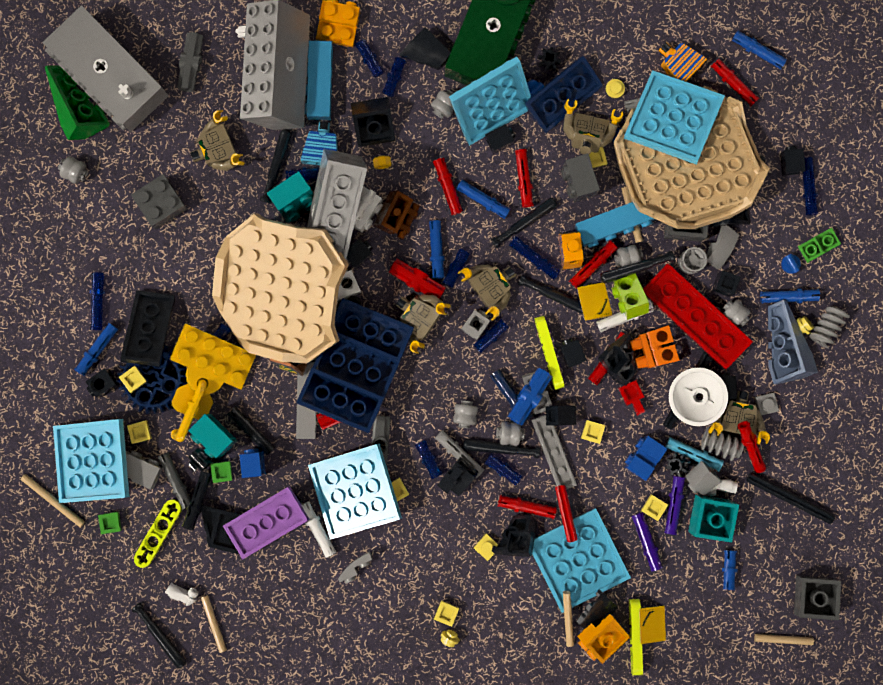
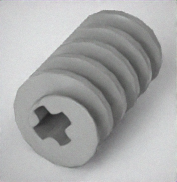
M834 306L825 309L826 313L821 315L823 320H818L817 324L819 326H815L813 329L815 333H810V338L814 342L829 349L826 345L827 343L834 344L831 337H838L834 331H842L838 325L846 324L842 318H850L845 311Z
M709 426L706 428L701 440V450H704L706 446H708L709 453L716 449V456L723 452V458L725 459L729 454L730 461H733L735 457L739 458L744 449L741 440L738 442L737 437L731 439L730 434L724 436L723 432L717 436L715 429L712 433H709Z

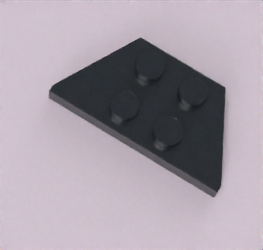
M202 505L203 525L207 534L208 547L239 554L223 525L242 514Z

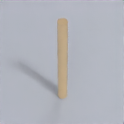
M27 474L22 476L21 481L80 528L85 523L83 519L63 503H59L58 499Z

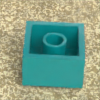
M298 171L267 192V195L288 224L299 219L300 215L304 212L310 211L314 193Z
M204 414L188 430L191 433L190 438L195 443L202 444L205 447V453L211 458L223 457L238 441L212 414Z
M695 494L688 532L694 537L732 543L739 504L733 500Z

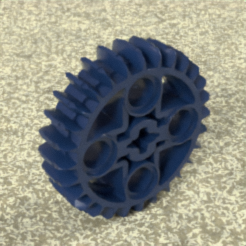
M166 345L163 352L165 363L160 367L134 363L119 365L124 371L118 372V375L121 376L133 366H137L148 381L138 388L136 395L134 392L130 393L124 384L118 388L119 390H125L121 395L122 397H129L126 403L134 402L132 408H136L139 405V412H142L144 408H146V414H150L151 409H153L154 414L158 413V409L164 413L165 407L171 410L172 399L177 388L188 384L184 381V378H186L184 372L187 370V367H182L181 364L169 360L174 349L168 352L169 347ZM171 362L177 371L178 378L167 374ZM153 367H154V368H156V369H161L162 371L159 372V371L152 370V369H153ZM155 375V378H157V380L159 381L152 382V380L148 376ZM171 380L176 385L172 391L167 388V384ZM146 385H147V386H149V387H155V388H154V390H152V389H150V388H145V387H146ZM146 391L150 393V399L147 402L142 399V395ZM159 391L171 394L164 401L154 403Z

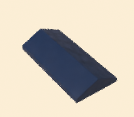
M582 55L524 104L533 120L544 133H547L564 119L565 114H567L564 105L568 99L570 107H573L575 100L578 107L603 87V84Z

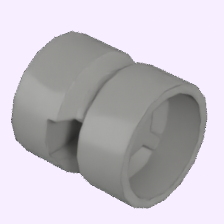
M698 247L687 249L678 258V266L685 274H695L707 264L706 253Z

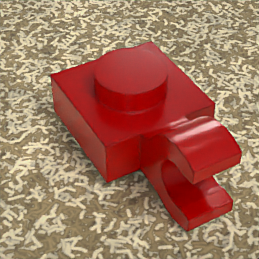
M636 380L618 388L626 406L632 404L637 416L645 412L640 402L644 395Z

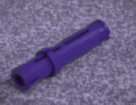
M673 476L664 532L666 534L677 535L681 502L684 499L685 477Z
M641 512L631 516L651 572L663 568L657 553L658 548L655 547L644 513Z

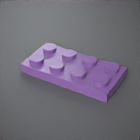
M288 486L223 525L243 560L310 519L291 487Z

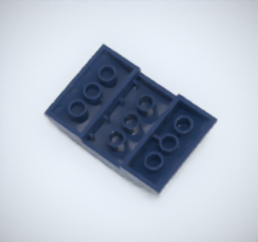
M342 298L336 312L334 324L340 341L317 357L296 404L369 434L398 369L414 327Z

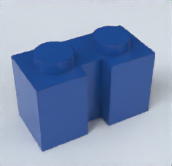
M649 436L640 437L635 445L637 447L634 454L630 453L625 460L626 466L624 467L644 481H647L655 469L654 467L667 451L666 447Z
M259 449L244 450L245 454L239 455L242 478L266 475L264 452H259Z

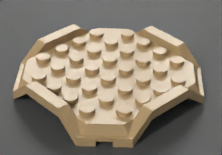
M706 86L702 87V88H705V89H708V90H711V91H714V92L718 93V91H715V90H713V89H711V88H708V87H706ZM724 97L697 165L624 139L626 130L635 112V108L631 109L625 124L614 140V148L619 169L631 201L639 212L676 229H696L729 219L752 206L770 168L759 156L746 124L741 101L732 97Z
M256 213L225 237L215 258L212 296L222 317L240 345L248 353L280 362L309 363L340 341L334 324L339 286L349 264L342 253H338L334 247V241L326 229L298 227L269 220Z

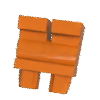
M669 325L638 335V338L629 342L631 350L642 349L644 356L634 359L637 368L647 367L649 369L680 361L675 344L663 348L664 344L674 342Z

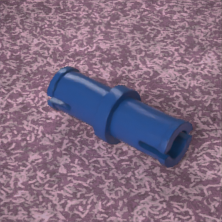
M724 550V568H722V572H724L723 589L735 590V574L738 573V569H736L737 551Z

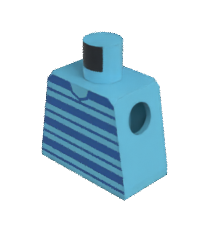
M319 122L318 132L309 131L301 156L302 164L320 166L324 149L338 151L337 136L334 133H329L330 123Z

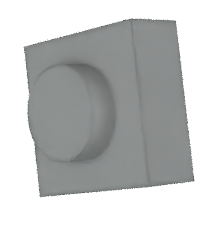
M775 393L754 397L761 416L779 411Z

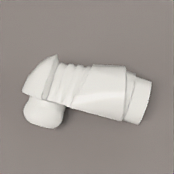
M722 479L707 495L715 496L717 491L736 494L738 482H734L731 479Z
M171 583L165 591L171 599L179 600L185 603L186 606L197 601L198 591L194 588H190L187 591Z

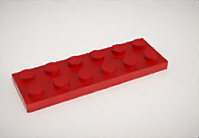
M668 263L643 288L646 297L724 370L753 343L751 339Z

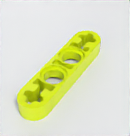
M545 317L534 318L540 342L543 344L546 362H548V370L552 376L553 387L555 390L564 388L563 378Z
M171 499L167 501L134 556V562L138 567L144 568L150 565L182 511L178 500ZM175 503V508L178 510L177 512L173 511L171 513L170 517H173V520H171L167 516H163V513L167 515L170 511L168 505H173ZM161 519L168 522L166 530H161L158 527V522ZM151 536H155L158 539L156 547H151L148 543ZM145 546L146 549L153 551V554L149 552L146 556L148 562L140 563L139 555L145 554L146 550L143 549Z
M629 599V625L632 627L630 628L632 675H643L642 644L640 643V599Z

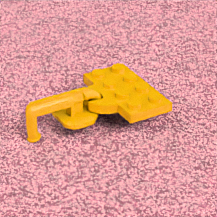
M184 324L169 360L187 367L186 380L188 384L178 387L172 399L173 408L185 415L179 429L172 430L171 438L178 442L185 440L193 419L199 420L204 414H209L213 404L210 393L219 390L223 383L242 390L256 355L248 353L243 348L195 327Z

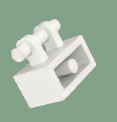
M364 186L354 228L361 233L364 229L368 230L373 223L372 217L374 214L378 215L383 207L382 198L376 195V192L371 189L368 190Z

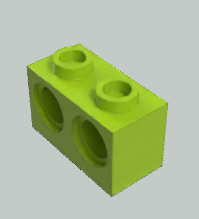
M636 273L614 281V287L611 288L615 299L618 298L619 310L621 314L625 313L627 320L649 313V302Z

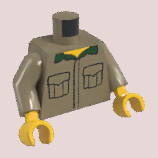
M569 99L566 101L564 108L567 114L564 117L563 131L568 139L571 140L573 148L580 149V153L583 155L590 154L591 152L597 153L600 147H605L613 141L618 128L617 123L622 120L623 112H621L620 117H615L616 109H614L611 114L612 122L609 123L610 120L574 112L573 115L572 113L577 107V101H574L573 107L568 105Z
M218 110L213 113V118L206 124L200 133V137L197 139L200 148L190 152L194 163L205 159L209 167L228 171L237 165L243 166L245 162L239 161L243 154L236 153L225 125L221 124V122L227 121L228 117L224 116L221 118L223 110Z
M476 265L470 268H463L458 272V274L463 273L465 275V278L461 281L468 280L471 287L488 310L485 314L492 313L494 317L491 320H495L499 313L507 307L511 297L510 289L512 288L507 281L516 276L515 272L510 266L500 272L497 266L492 267L491 265Z
M422 294L414 297L411 302L402 296L396 304L397 307L404 311L400 321L414 327L409 339L412 352L419 354L417 351L418 346L424 349L425 345L419 342V340L422 341L427 337L441 315H447L444 312V308H450V304L444 303L436 295Z
M737 391L736 401H728L722 416L711 423L712 426L708 430L709 433H712L715 429L717 436L722 431L741 435L738 424L748 421L753 434L758 435L757 444H760L761 438L765 439L766 444H768L770 439L760 411L756 405L747 404L749 393Z

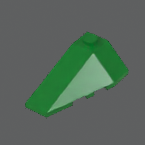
M59 65L45 67L59 122L68 140H83L109 127L110 123L103 110L98 105L94 106L88 100L90 96L86 92L83 93L79 90L77 83Z

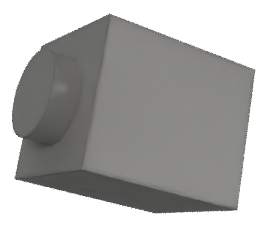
M703 461L685 476L689 482L688 487L694 493L699 492L703 496L708 494L721 481L714 470Z

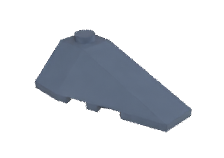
M783 299L768 306V330L772 331V342H768V348L772 349V360H768V367L773 384L799 380L818 373L813 354L787 301Z

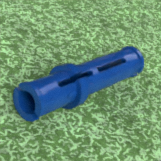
M739 30L732 38V41L745 48V51L756 54L778 69H781L787 60L757 42V39L754 37L750 38Z
M463 179L456 188L457 191L486 207L487 211H492L503 219L507 217L511 210L497 201V198L488 196Z
M433 220L429 221L432 278L441 279L445 278L443 267L445 256H443L441 221Z
M801 288L796 291H761L760 297L768 296V298H760L761 304L773 303L783 299L787 302L802 303L803 301L818 302L820 301V296L812 295H818L820 291L819 289L802 290Z
M108 322V325L88 352H84V357L74 370L85 376L93 363L98 361V356L119 329Z

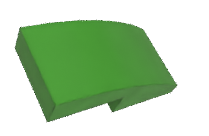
M830 228L799 245L798 248L808 263L839 246L841 243L833 229Z

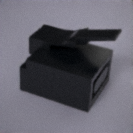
M460 457L437 486L447 494L451 490L457 496H460L479 472Z

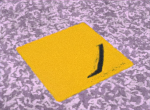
M604 283L577 287L585 321L612 315Z
M665 606L639 609L640 643L666 641Z

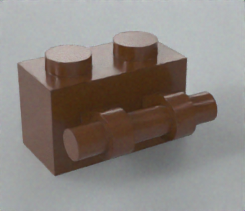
M398 190L390 191L374 222V226L388 234H397L399 231L397 238L404 240L406 234H409L411 231L410 226L413 220L417 218L420 206L413 203L410 208L413 202L412 198Z

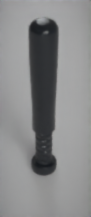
M283 129L279 134L267 176L268 182L263 196L260 197V201L267 204L271 203L267 192L273 189L274 183L277 181L291 138V132Z
M554 198L547 199L511 225L504 233L496 238H491L490 240L495 248H499L500 243L555 209L557 202Z
M668 251L667 254L653 259H646L602 272L600 279L604 284L650 269L658 264L668 261L670 263L674 262L675 256L672 251Z
M525 275L521 276L518 282L519 286L529 287L541 295L583 315L580 300L545 285L541 286L538 283L532 282Z
M465 439L463 443V448L468 451L509 455L523 454L534 456L536 459L540 455V447L531 449L475 439Z
M138 603L131 609L132 612H136L146 624L148 631L177 669H181L186 665L185 658L159 626L150 619L142 608V603Z

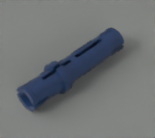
M499 369L490 378L508 400L512 409L518 400V395ZM531 412L525 422L533 416Z

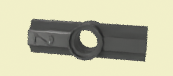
M190 32L186 35L184 52L181 53L179 60L180 75L177 86L179 90L185 92L195 91L197 74L201 70L199 64H202L201 51L204 36L201 34Z
M377 415L373 424L371 446L375 445L377 440L385 442L386 446L382 453L387 466L391 416Z

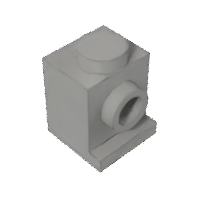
M474 310L461 330L477 341L490 322L487 319L489 316L482 310L478 312ZM474 321L480 322V326L478 328H475L473 326Z

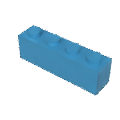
M309 41L308 84H306L307 103H305L304 113L307 114L308 120H331L332 41Z
M633 202L578 222L575 224L577 232L581 234L582 246L591 248L599 245L598 241L605 239L607 242L617 238L616 234L621 232L624 235L634 232V227L640 225L642 228L650 226L655 219L639 212Z

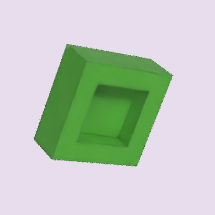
M231 461L210 464L213 483L233 480Z
M119 512L98 515L101 534L122 531Z

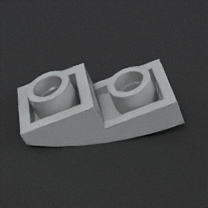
M728 225L721 226L716 243H710L707 252V262L716 269H720L724 265L739 237V234Z
M369 551L349 564L338 578L339 583L344 581L346 584L355 580V576L358 575L356 567L359 566L361 569L370 565V560L373 559L371 552Z

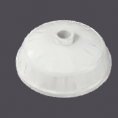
M691 368L685 370L674 379L669 390V403L673 413L684 423L692 426H705L718 420L724 413L728 404V391L724 381L715 372L705 368ZM698 393L703 394L702 400L696 398Z

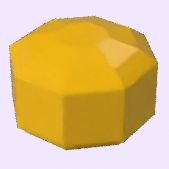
M382 155L373 159L375 169H385L392 166L389 156Z

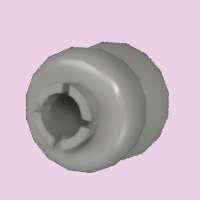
M450 90L438 92L436 99L431 103V107L434 109L433 113L443 119V116L451 117L454 110L449 98L454 93Z
M71 156L61 160L60 163L62 165L59 164L58 166L61 178L68 179L74 184H78L80 181L83 182L86 179L84 175H88V170H86L87 166L84 162L78 161Z
M636 245L618 248L617 255H614L615 264L617 267H622L643 261L642 250L637 249Z
M730 300L722 308L725 310L722 314L735 326L740 325L742 327L750 320L747 317L750 314V310L744 307L740 300H735L734 302Z
M461 400V404L455 405L453 422L459 423L458 427L470 429V425H476L478 407L472 406L473 402Z
M503 421L501 426L496 429V439H500L501 445L510 444L518 446L520 440H524V428L521 429V426L515 422Z

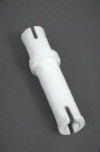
M648 300L650 313L653 312L654 309L651 301ZM619 312L596 321L600 333L633 319L638 320L640 316L627 320L625 313L621 314Z
M309 501L302 504L301 506L310 519L305 524L310 527L325 558L335 554L336 550L319 521V515L315 514Z

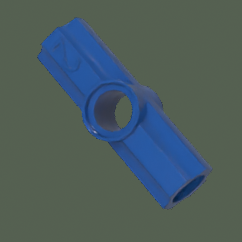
M537 368L529 383L518 394V400L507 416L510 420L520 426L523 425L531 410L539 404L543 397V391L552 379V376L547 371Z

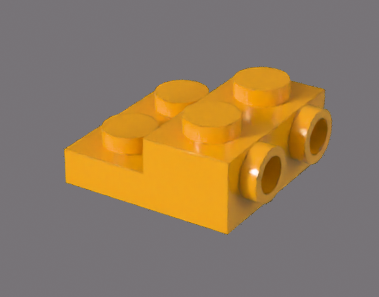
M322 0L316 40L332 41V44L353 47L360 16V7H357L356 3L347 1L346 4L338 3V0Z
M611 614L603 619L597 627L591 623L577 636L580 639L578 644L594 661L598 659L602 664L630 638Z

